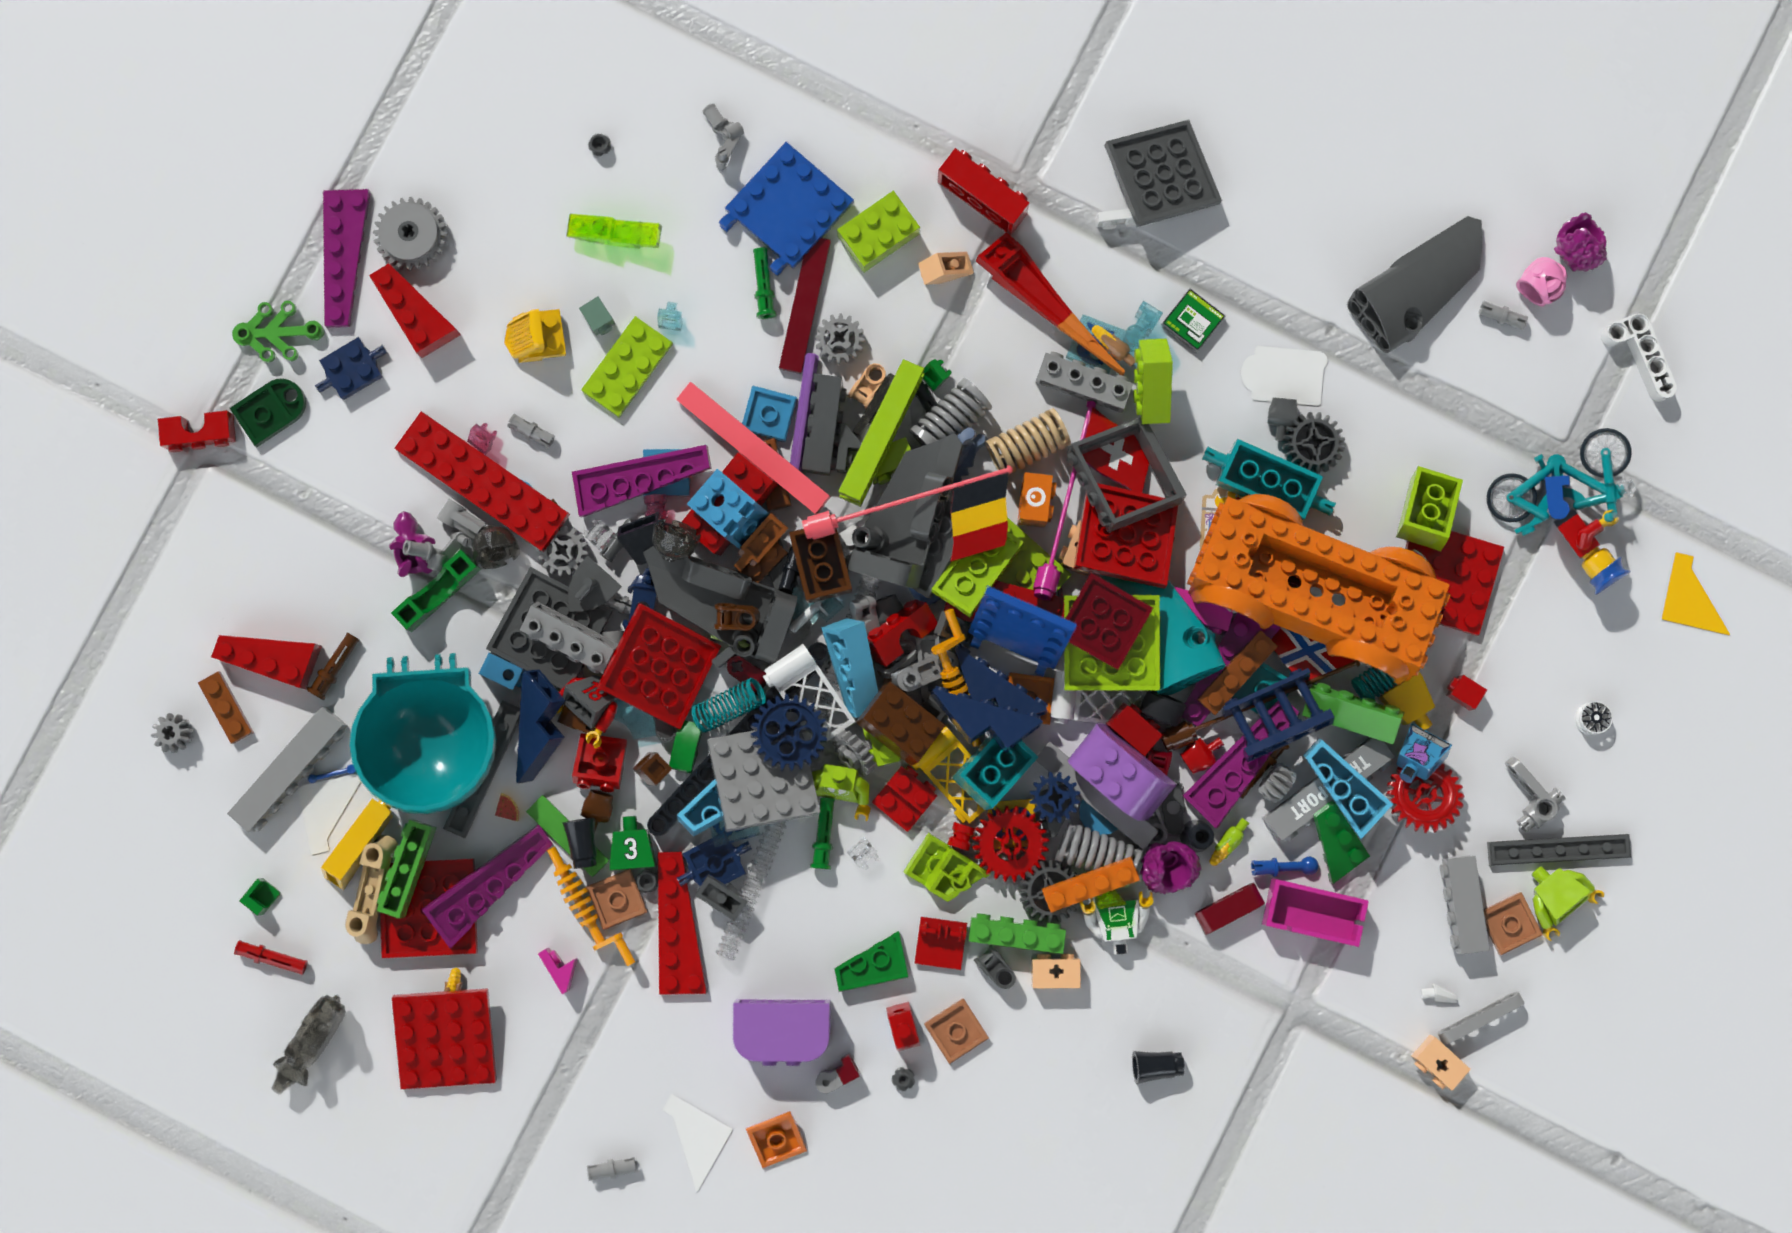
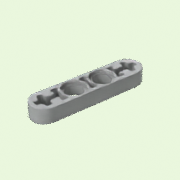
M1519 992L1511 993L1442 1029L1437 1034L1444 1045L1452 1043L1519 1008L1524 1004V1001Z

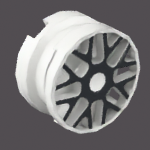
M1599 701L1583 704L1575 714L1577 728L1586 735H1596L1605 732L1610 728L1613 721L1611 709Z

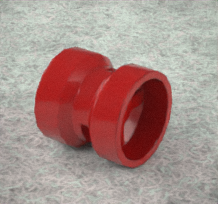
M954 822L952 826L954 835L949 837L947 845L969 851L971 847L969 839L974 836L975 828Z

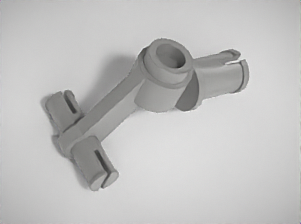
M709 104L703 109L702 113L713 126V132L722 134L725 143L718 149V153L715 156L716 167L722 171L726 168L729 157L739 142L741 135L744 134V130L739 122L734 123L729 122L726 118L724 119L715 104Z
M452 530L449 534L451 540L443 550L434 548L430 542L419 543L406 540L403 545V554L422 557L428 563L427 568L441 571L443 565L462 546L470 547L472 540L468 538L466 533Z

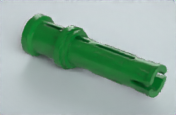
M765 247L753 249L757 291L754 297L758 304V312L756 313L758 319H770L777 316L773 304L775 292L771 290L768 250Z
M820 798L816 842L812 844L814 855L810 868L831 870L829 860L830 851L833 850V846L830 843L835 799Z

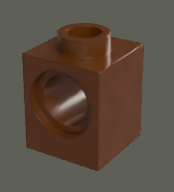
M648 752L632 768L647 785L656 786L672 770L657 752Z

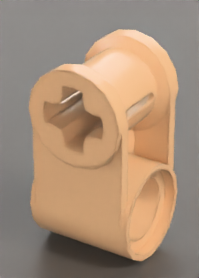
M877 363L869 365L860 379L854 384L847 397L856 399L864 405L865 409H868L886 381L884 367ZM874 370L882 373V377L877 381L869 378L870 373Z

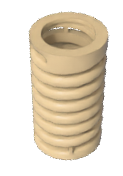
M1054 408L1045 411V413L1039 414L1038 418L1033 417L1030 419V422H1023L1022 426L1017 425L1014 429L1007 430L1006 433H1000L998 437L995 436L986 440L985 445L997 471L1005 469L1001 459L1004 457L1007 465L1012 467V473H1015L1017 469L1009 450L1017 466L1020 469H1024V460L1027 465H1032V457L1035 461H1040L1041 455L1048 457L1049 451L1054 454L1057 452V447L1062 450L1070 446L1071 440L1059 414Z

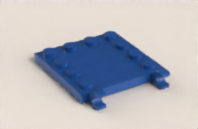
M785 142L725 207L728 214L723 216L718 223L725 232H728L738 221L779 256L770 265L771 271L778 277L788 265L792 269L798 265L819 239L854 204V199L788 142Z
M987 586L968 633L974 636L970 644L971 647L979 649L982 640L992 642L1038 662L1034 674L1043 677L1047 668L1055 669L1077 624Z

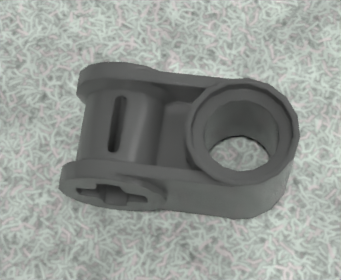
M990 944L988 946L989 949L979 959L975 958L974 962L998 987L1009 989L1015 983V974L1006 964L1004 958ZM992 956H994L987 964H985V962H986L989 958H991ZM1003 971L1009 972L1012 976L1011 982L1007 985H1003L998 981V976Z

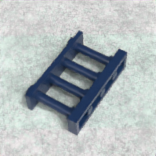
M1309 668L1303 671L1302 669H1297L1291 672L1289 677L1239 700L1234 698L1225 703L1222 713L1224 718L1233 714L1247 741L1243 755L1248 763L1334 723L1335 717L1331 709L1326 711L1320 710L1305 682L1310 679L1311 672ZM1296 685L1312 713L1310 715L1311 718L1304 721L1298 719L1284 692ZM1276 695L1290 722L1289 728L1283 731L1277 729L1263 703V700ZM1252 705L1255 706L1269 733L1268 737L1261 741L1255 738L1241 711Z

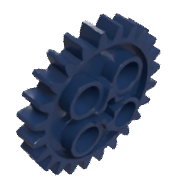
M786 694L784 701H781L776 696L775 704L768 700L766 703L768 709L761 706L759 711L762 715H754V719L759 723L751 724V728L757 730L750 735L751 738L757 739L752 743V747H760L757 751V756L764 754L763 762L771 760V768H774L778 763L780 764L781 771L784 770L785 765L789 766L790 772H793L794 765H797L802 770L803 762L809 766L812 764L810 757L814 759L819 758L816 750L823 752L824 747L820 743L827 742V738L822 736V734L827 733L828 728L821 726L825 724L826 719H818L822 711L814 712V703L807 706V698H804L802 702H798V695H795L792 701L789 700V696ZM794 712L798 715L799 719L791 722L786 718V714ZM801 722H807L806 725H803L794 731L793 737H791L790 735H786L777 744H771L772 741H775L784 736L786 729L788 731H791L795 727H797ZM775 725L778 727L779 732L775 735L769 734L766 727ZM807 731L811 734L812 739L803 741L799 734ZM783 744H788L791 746L792 752L784 754L780 751L779 747Z

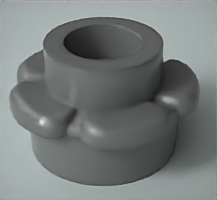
M595 134L588 143L589 150L593 151V154L596 156L607 154L611 149L609 137Z
M643 870L641 874L637 875L636 884L641 892H653L657 889L658 875L656 873H652L651 870ZM646 879L650 881L648 884L645 883Z
M903 1067L896 1069L895 1074L892 1076L893 1085L897 1086V1089L900 1091L912 1088L915 1083L913 1071Z

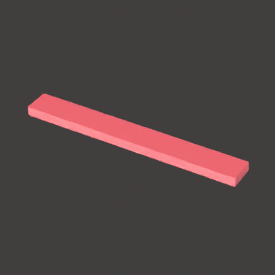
M689 382L676 399L814 514H818L831 498L829 494L692 382Z

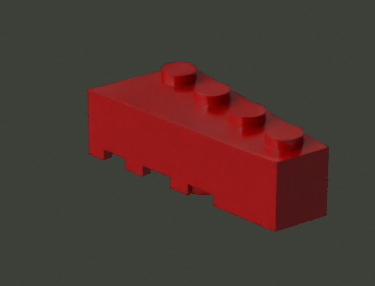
M389 263L369 275L415 352L421 358L461 335Z
M219 635L211 657L277 681L306 689L322 646L314 643Z

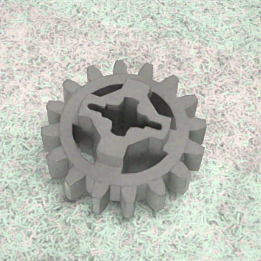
M842 313L839 314L838 319H835L832 314L830 315L831 321L828 322L823 319L824 327H817L820 335H815V340L820 341V343L816 344V349H823L820 356L828 355L829 363L836 359L837 365H840L841 360L844 359L848 364L850 356L857 359L856 351L862 352L863 350L859 344L865 343V338L859 336L864 331L863 329H857L859 326L858 321L851 323L852 316L849 315L845 320ZM835 325H844L845 327L837 328ZM827 332L830 340L825 345L824 337ZM852 334L855 335V343L853 346L849 342V338L852 337ZM835 336H844V342H836ZM836 350H838V351H844L845 353L838 354V353H834V352H835Z
M564 526L563 530H559L550 542L553 545L552 553L548 554L549 544L543 554L538 557L539 560L546 561L542 565L545 569L551 566V574L558 570L560 577H563L565 571L569 576H572V570L578 568V565L584 560L583 556H589V552L584 550L589 545L587 542H581L584 538L582 534L576 536L577 530L575 528L569 532L568 527ZM567 536L571 537V539L561 541L558 537ZM557 544L566 549L569 559L560 554L561 551ZM578 548V556L575 559L574 552ZM559 562H567L569 565L557 566L555 564H558Z
M844 729L833 737L834 741L832 744L836 747L834 750L839 753L838 759L848 768L858 770L859 775L863 777L875 769L876 763L872 760L874 756L869 754L870 747L867 743L860 740L856 734L852 735L851 731L848 730L846 732Z

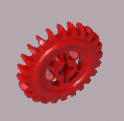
M1442 763L1427 779L1433 781L1431 784L1424 783L1423 779L1415 776L1411 783L1403 781L1398 775L1403 769L1397 767L1396 772L1398 774H1391L1390 776L1395 782L1387 783V787L1393 789L1386 792L1387 797H1393L1390 801L1395 805L1391 814L1400 813L1397 822L1406 819L1405 828H1408L1413 823L1415 832L1418 831L1420 826H1423L1424 833L1426 834L1431 826L1433 832L1436 833L1438 831V824L1445 830L1447 828L1446 821L1453 824L1455 820L1452 815L1459 817L1460 812L1457 808L1462 809L1464 806L1459 800L1464 799L1465 796L1458 792L1462 790L1463 786L1455 784L1459 777H1451L1450 775L1453 770L1445 771V764ZM1419 780L1417 789L1409 788L1413 782ZM1439 788L1441 789L1443 797L1437 796V790ZM1431 790V792H1430V794L1428 795V797H1425L1424 799L1422 798V799L1419 801V799H1420L1421 796H1424L1425 794L1427 795V794L1429 793V791ZM1408 792L1413 795L1412 802L1410 801ZM1433 802H1442L1439 807L1432 810L1431 805Z
M1008 805L1005 806L1003 813L999 808H996L995 816L988 812V821L980 819L983 828L975 827V830L980 835L972 837L973 840L979 842V844L972 846V849L980 851L974 858L983 859L979 867L982 868L987 865L986 874L988 875L995 871V880L1002 874L1004 882H1007L1008 877L1011 876L1015 883L1017 875L1026 880L1025 872L1027 871L1034 876L1032 867L1035 865L1038 869H1041L1037 861H1046V857L1041 852L1049 851V848L1043 846V843L1049 842V838L1041 836L1047 832V829H1038L1042 824V820L1033 822L1036 814L1032 813L1027 817V808H1024L1019 813L1017 805L1013 808L1012 812H1010ZM1013 827L1022 830L1023 833L1017 836L1013 832ZM1005 828V834L1001 838L996 836L1001 829ZM1025 835L1028 840L1027 849L1022 847L1020 840ZM1010 836L1017 843L1012 849L1013 859H1011L1012 855L1008 846H1005L1009 842ZM994 838L1000 841L1001 849L995 852L993 847ZM1021 850L1025 852L1023 856L1016 859V855ZM1004 852L1008 855V860H1004L998 855Z

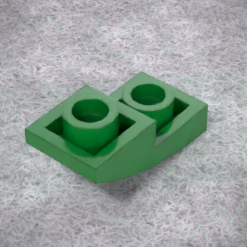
M684 721L681 729H677L669 763L673 770L692 773L698 756L697 748L703 733L694 722Z

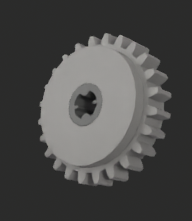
M409 197L408 202L400 198V204L398 205L392 201L393 207L391 209L386 206L384 207L385 215L378 214L381 222L377 221L374 223L379 228L373 231V234L379 237L374 240V243L381 245L377 248V251L380 254L384 253L382 257L385 261L390 259L389 263L392 266L398 263V268L401 270L405 265L409 271H412L413 266L421 270V264L423 263L429 267L430 259L435 262L437 261L434 256L436 253L443 254L440 246L447 245L442 240V238L448 237V234L442 231L447 228V225L440 223L444 220L441 214L437 215L439 211L436 207L431 209L432 205L430 202H426L423 205L421 198L416 203L412 197ZM409 231L411 233L412 231L414 232V235L412 237L410 235L409 237L407 236V233Z

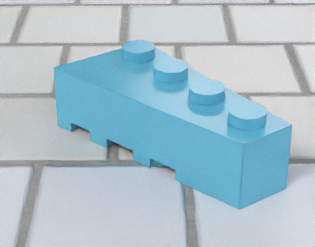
M845 618L821 628L844 705L852 717L858 718L878 693L865 622Z
M1318 738L1304 753L1303 756L1357 836L1362 839L1391 808L1393 803L1322 739Z
M715 779L677 814V820L693 836L724 820Z

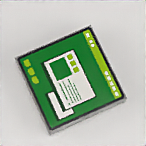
M1189 288L1161 323V326L1197 353L1226 315Z

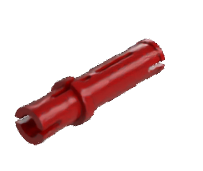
M241 940L237 942L234 950V955L252 959L254 963L260 964L262 962L300 975L305 973L308 964L307 960L266 949L264 945L256 946Z

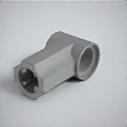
M448 499L437 519L453 529L456 528L466 533L468 537L476 541L484 532L487 524L468 513L467 509Z

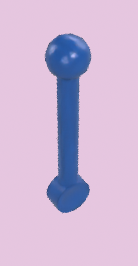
M348 765L347 768L320 775L311 774L308 776V781L315 783L319 779L344 773L354 774L356 770L353 765Z

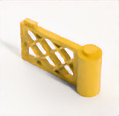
M945 725L919 763L912 765V767L916 771L920 768L957 809L953 813L962 823L967 821L970 824L984 809L977 803V810L971 816H968L963 810L964 800L974 799L972 797H964L965 790L961 788V797L951 796L948 793V783H956L954 780L949 779V767L963 766L966 759H969L972 755ZM957 747L964 754L963 764L950 763V753ZM947 757V763H942L941 761ZM937 765H945L946 779H936L930 771ZM939 782H945V788ZM954 799L961 800V805H959Z

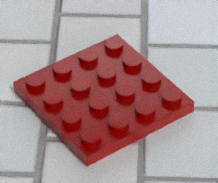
M1097 483L1115 518L1166 499ZM1086 492L1074 569L1165 589L1168 582L1178 506L1108 533L1105 526L1103 527L1100 524L1098 513L1095 507L1090 505Z
M1454 531L1450 532V537L1441 551L1407 541L1405 549L1413 552L1414 549L1419 551L1434 569L1436 578L1450 584L1447 593H1450V598L1447 605L1443 606L1440 612L1443 614L1439 625L1479 636L1504 547Z
M639 603L597 688L677 729H681L713 664L712 660L717 656L721 645Z
M474 859L425 861L406 916L404 918H396L380 912L382 958L478 953L477 921L449 948L422 911L424 907L474 872Z
M488 988L392 996L400 1090L496 1082Z

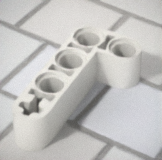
M1641 313L1634 314L1612 323L1602 331L1601 340L1607 346L1613 347L1627 342L1651 399L1662 402L1676 393V382L1647 316ZM1632 321L1639 324V331L1632 327ZM1611 329L1617 331L1618 339L1612 337ZM1641 342L1647 344L1648 352L1641 348ZM1650 364L1656 365L1657 373L1651 371ZM1664 387L1666 391L1661 392L1660 388Z

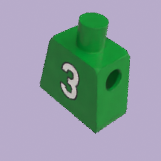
M637 816L623 817L624 831L613 832L610 870L657 866L649 830H638Z

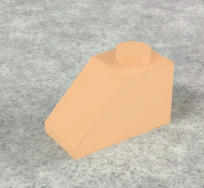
M968 252L936 253L918 263L924 285L941 284L974 273Z

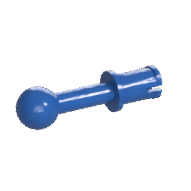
M1311 856L1305 857L1299 862H1278L1276 858L1265 861L1252 860L1251 869L1255 870L1251 872L1253 876L1270 874L1273 877H1277L1278 872L1302 871L1306 875H1313L1318 871L1319 863Z

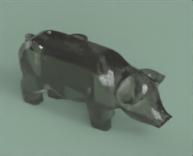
M325 995L316 1002L303 1019L293 1039L287 1045L284 1051L285 1056L273 1063L277 1073L271 1089L275 1093L281 1095L284 1090L295 1083L307 1086L309 1074L306 1068H309L322 1054L346 1014L345 1005L341 1003V998L338 995L333 997Z

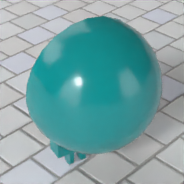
M450 653V669H442L443 659L441 654H435V670L409 671L408 656H403L401 660L402 672H394L395 661L393 657H388L387 673L372 674V692L357 712L351 728L349 745L352 764L360 781L375 798L391 808L415 814H431L446 811L468 799L478 790L488 776L495 758L496 734L494 722L485 702L471 687V671L469 667L457 668L456 653Z

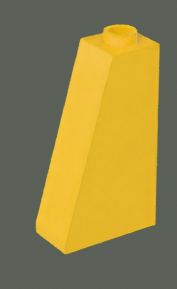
M373 798L370 800L321 866L325 879L342 890L347 887L361 865L359 862L364 847L374 843L392 819L391 807L380 800L378 802Z

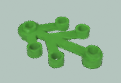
M284 301L281 304V311L265 328H257L265 317H270L274 312L273 307L269 303L262 302L258 306V312L248 323H239L234 327L232 337L241 346L250 345L259 353L260 358L267 363L275 359V352L268 347H264L256 338H267L283 353L285 359L295 361L298 358V351L294 347L288 346L279 337L306 335L310 340L316 341L323 337L324 328L317 321H309L305 326L280 327L289 316L296 313V305L291 301ZM287 305H292L290 312L285 311ZM265 306H269V311L267 313L262 312V309ZM311 326H316L314 333L309 332ZM246 330L247 335L240 337L241 331ZM289 350L294 351V355L292 357H287V352ZM267 351H270V358L265 359L264 354Z

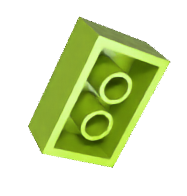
M894 190L837 229L838 238L864 273L920 234V226Z
M1167 338L1139 340V348L1134 350L1135 363H1137V369H1134L1136 389L1133 390L1136 415L1141 416L1142 424L1170 423L1173 361Z
M1418 466L1410 479L1396 537L1441 551L1450 537L1463 480Z

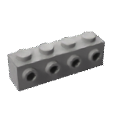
M1057 352L1045 353L1035 383L1086 401H1094L1097 405L1120 413L1123 412L1133 383L1129 382V378L1122 375L1111 376L1107 374L1105 369L1099 367L1091 369L1086 367L1084 362L1076 359L1072 361L1063 359L1064 356Z
M540 602L531 605L520 628V631L524 632L527 638L534 641L540 640L546 644L548 649L566 654V657L573 662L578 663L580 661L587 665V668L594 673L601 672L603 674L618 646L617 642Z
M1476 856L1442 859L1440 874L1442 879H1445L1446 888L1443 889L1445 902L1449 904L1450 912H1447V921L1449 926H1452L1453 935L1450 936L1452 949H1455L1458 954L1490 951Z

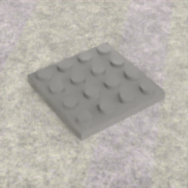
M799 724L791 731H788L786 729L784 736L775 741H772L771 744H777L786 735H790L791 737H793L794 731L797 728L801 727V724ZM777 726L766 728L767 732L772 735L779 732ZM757 730L707 740L726 832L820 814L810 766L803 762V769L800 770L797 765H794L793 772H790L787 765L781 771L780 764L778 763L774 768H771V760L764 763L765 755L757 756V751L760 747H752V743L757 739L751 738L750 735ZM801 732L799 736L804 741L803 733ZM783 744L779 747L780 751L784 754L792 752V748L788 744Z

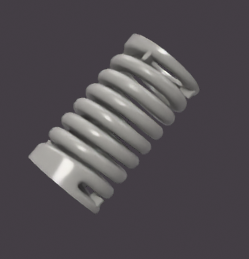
M963 378L957 384V388L951 389L950 394H946L944 400H940L937 406H933L931 412L925 414V419H920L918 426H912L909 431L921 446L938 441L932 436L930 431L939 440L955 433V431L960 434L964 431V428H972L971 423L976 424L978 422L976 415L984 417V409L991 410L992 405L972 382Z
M1069 821L1059 844L1055 860L1059 862L1066 860L1067 864L1072 866L1079 852L1075 867L1081 869L1088 854L1084 871L1089 872L1095 858L1096 862L1093 870L1102 867L1104 860V866L1131 856L1137 869L1142 848L1134 849L1132 844L1125 846L1124 841H1116L1114 837L1108 839L1106 834L1100 835L1095 830L1091 832L1090 828L1085 827L1083 829L1082 825Z

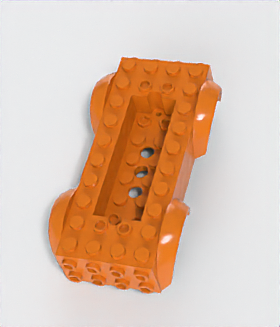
M1266 494L1247 495L1239 500L1227 496L1224 504L1219 503L1195 561L1194 568L1187 581V584L1191 585L1188 593L1191 594L1194 603L1200 604L1205 602L1227 608L1230 612L1233 610L1232 613L1238 612L1257 622L1262 629H1267L1275 624L1325 644L1329 656L1346 657L1359 661L1367 667H1375L1390 675L1394 679L1393 683L1398 685L1405 681L1408 682L1413 675L1417 676L1420 669L1424 668L1428 659V655L1425 654L1427 649L1431 648L1436 636L1433 632L1435 627L1439 626L1443 614L1440 612L1443 606L1447 605L1450 598V593H1447L1450 584L1438 580L1430 563L1421 555L1411 550L1391 546L1367 552L1304 527L1302 518L1294 507L1277 497ZM1296 576V578L1300 579L1301 586L1298 588L1290 587L1288 578ZM1310 588H1319L1322 596L1314 597L1310 593ZM1334 594L1343 595L1345 604L1342 606L1335 605L1332 602V596Z

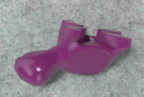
M403 511L398 514L393 523L394 530L399 536L389 545L391 550L394 549V557L398 565L397 574L400 577L419 572L429 574L433 570L427 568L428 563L422 557L403 554V545L406 540L435 544V539L417 533V520L411 513Z

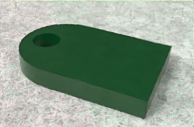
M274 379L230 407V410L253 445L258 447L295 423L303 415L306 408V397L303 390L293 381ZM296 390L297 398L292 402L287 401V392Z

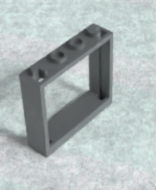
M1141 417L1074 442L1067 451L1068 463L1077 472L1079 484L1082 487L1084 486L1090 505L1095 507L1099 522L1103 527L1105 526L1108 533L1178 506L1187 496L1149 424H1142ZM1135 435L1168 498L1115 518L1082 454Z

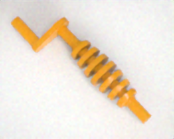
M948 609L945 611V615L954 637L931 648L933 655L939 656L943 671L940 673L941 679H945L942 682L943 688L948 689L949 693L958 695V693L970 695L967 684L963 682V676L959 674L960 670L958 667L952 666L947 653L949 649L966 639L961 631L954 609ZM980 738L972 742L973 747L981 745Z
M555 846L547 850L556 867V871L553 872L554 877L560 875L562 878L556 881L557 885L559 886L564 883L566 886L560 890L561 895L566 892L570 894V896L563 900L565 904L572 900L575 904L568 908L570 911L578 909L579 912L574 914V917L576 919L583 918V921L579 924L581 927L586 926L589 929L596 943L592 946L594 951L615 942L626 965L630 966L635 963L621 932L604 939L596 924V919H598L597 913L594 915L590 913L595 909L594 904L589 907L586 905V903L592 900L591 896L584 899L581 896L588 892L587 887L578 890L577 887L583 884L582 880L574 882L572 878L578 876L576 872L570 874L568 871L573 868L571 864H564Z

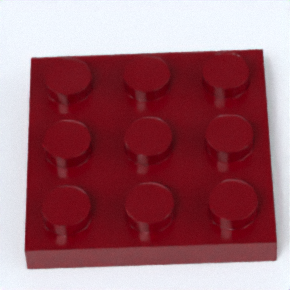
M1091 573L1065 618L1077 624L1069 643L1119 670L1153 607Z

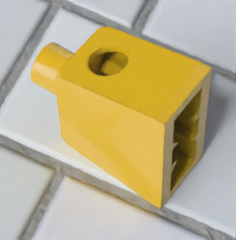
M1420 672L1417 676L1413 675L1408 682L1405 681L1394 686L1388 692L1378 697L1385 706L1388 704L1394 705L1404 712L1402 725H1408L1414 721L1418 727L1424 730L1433 725L1426 713L1435 708V704Z

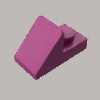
M546 948L538 953L561 994L569 991L577 958L561 967L559 964L561 959L555 950L551 951L550 948Z

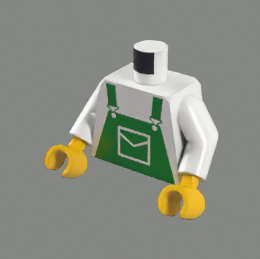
M1142 891L1138 893L1139 901L1138 899L1094 903L1093 898H1090L1091 901L1088 905H1084L1083 901L1079 902L1084 914L1085 924L1095 937L1101 938L1104 942L1113 941L1114 954L1128 953L1127 939L1137 938V934L1143 931L1149 918L1150 906L1153 904L1152 892H1150L1148 898H1143Z

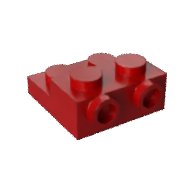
M581 733L572 773L573 783H576L577 787L581 789H590L591 786H598L604 792H613L614 789L620 790L627 739L600 736L602 743L598 748H594L593 744L597 738H592L587 743V734Z
M901 766L872 803L908 832L935 800L937 795L934 792L937 789L928 781L920 782L916 778L919 774L910 766L906 768Z

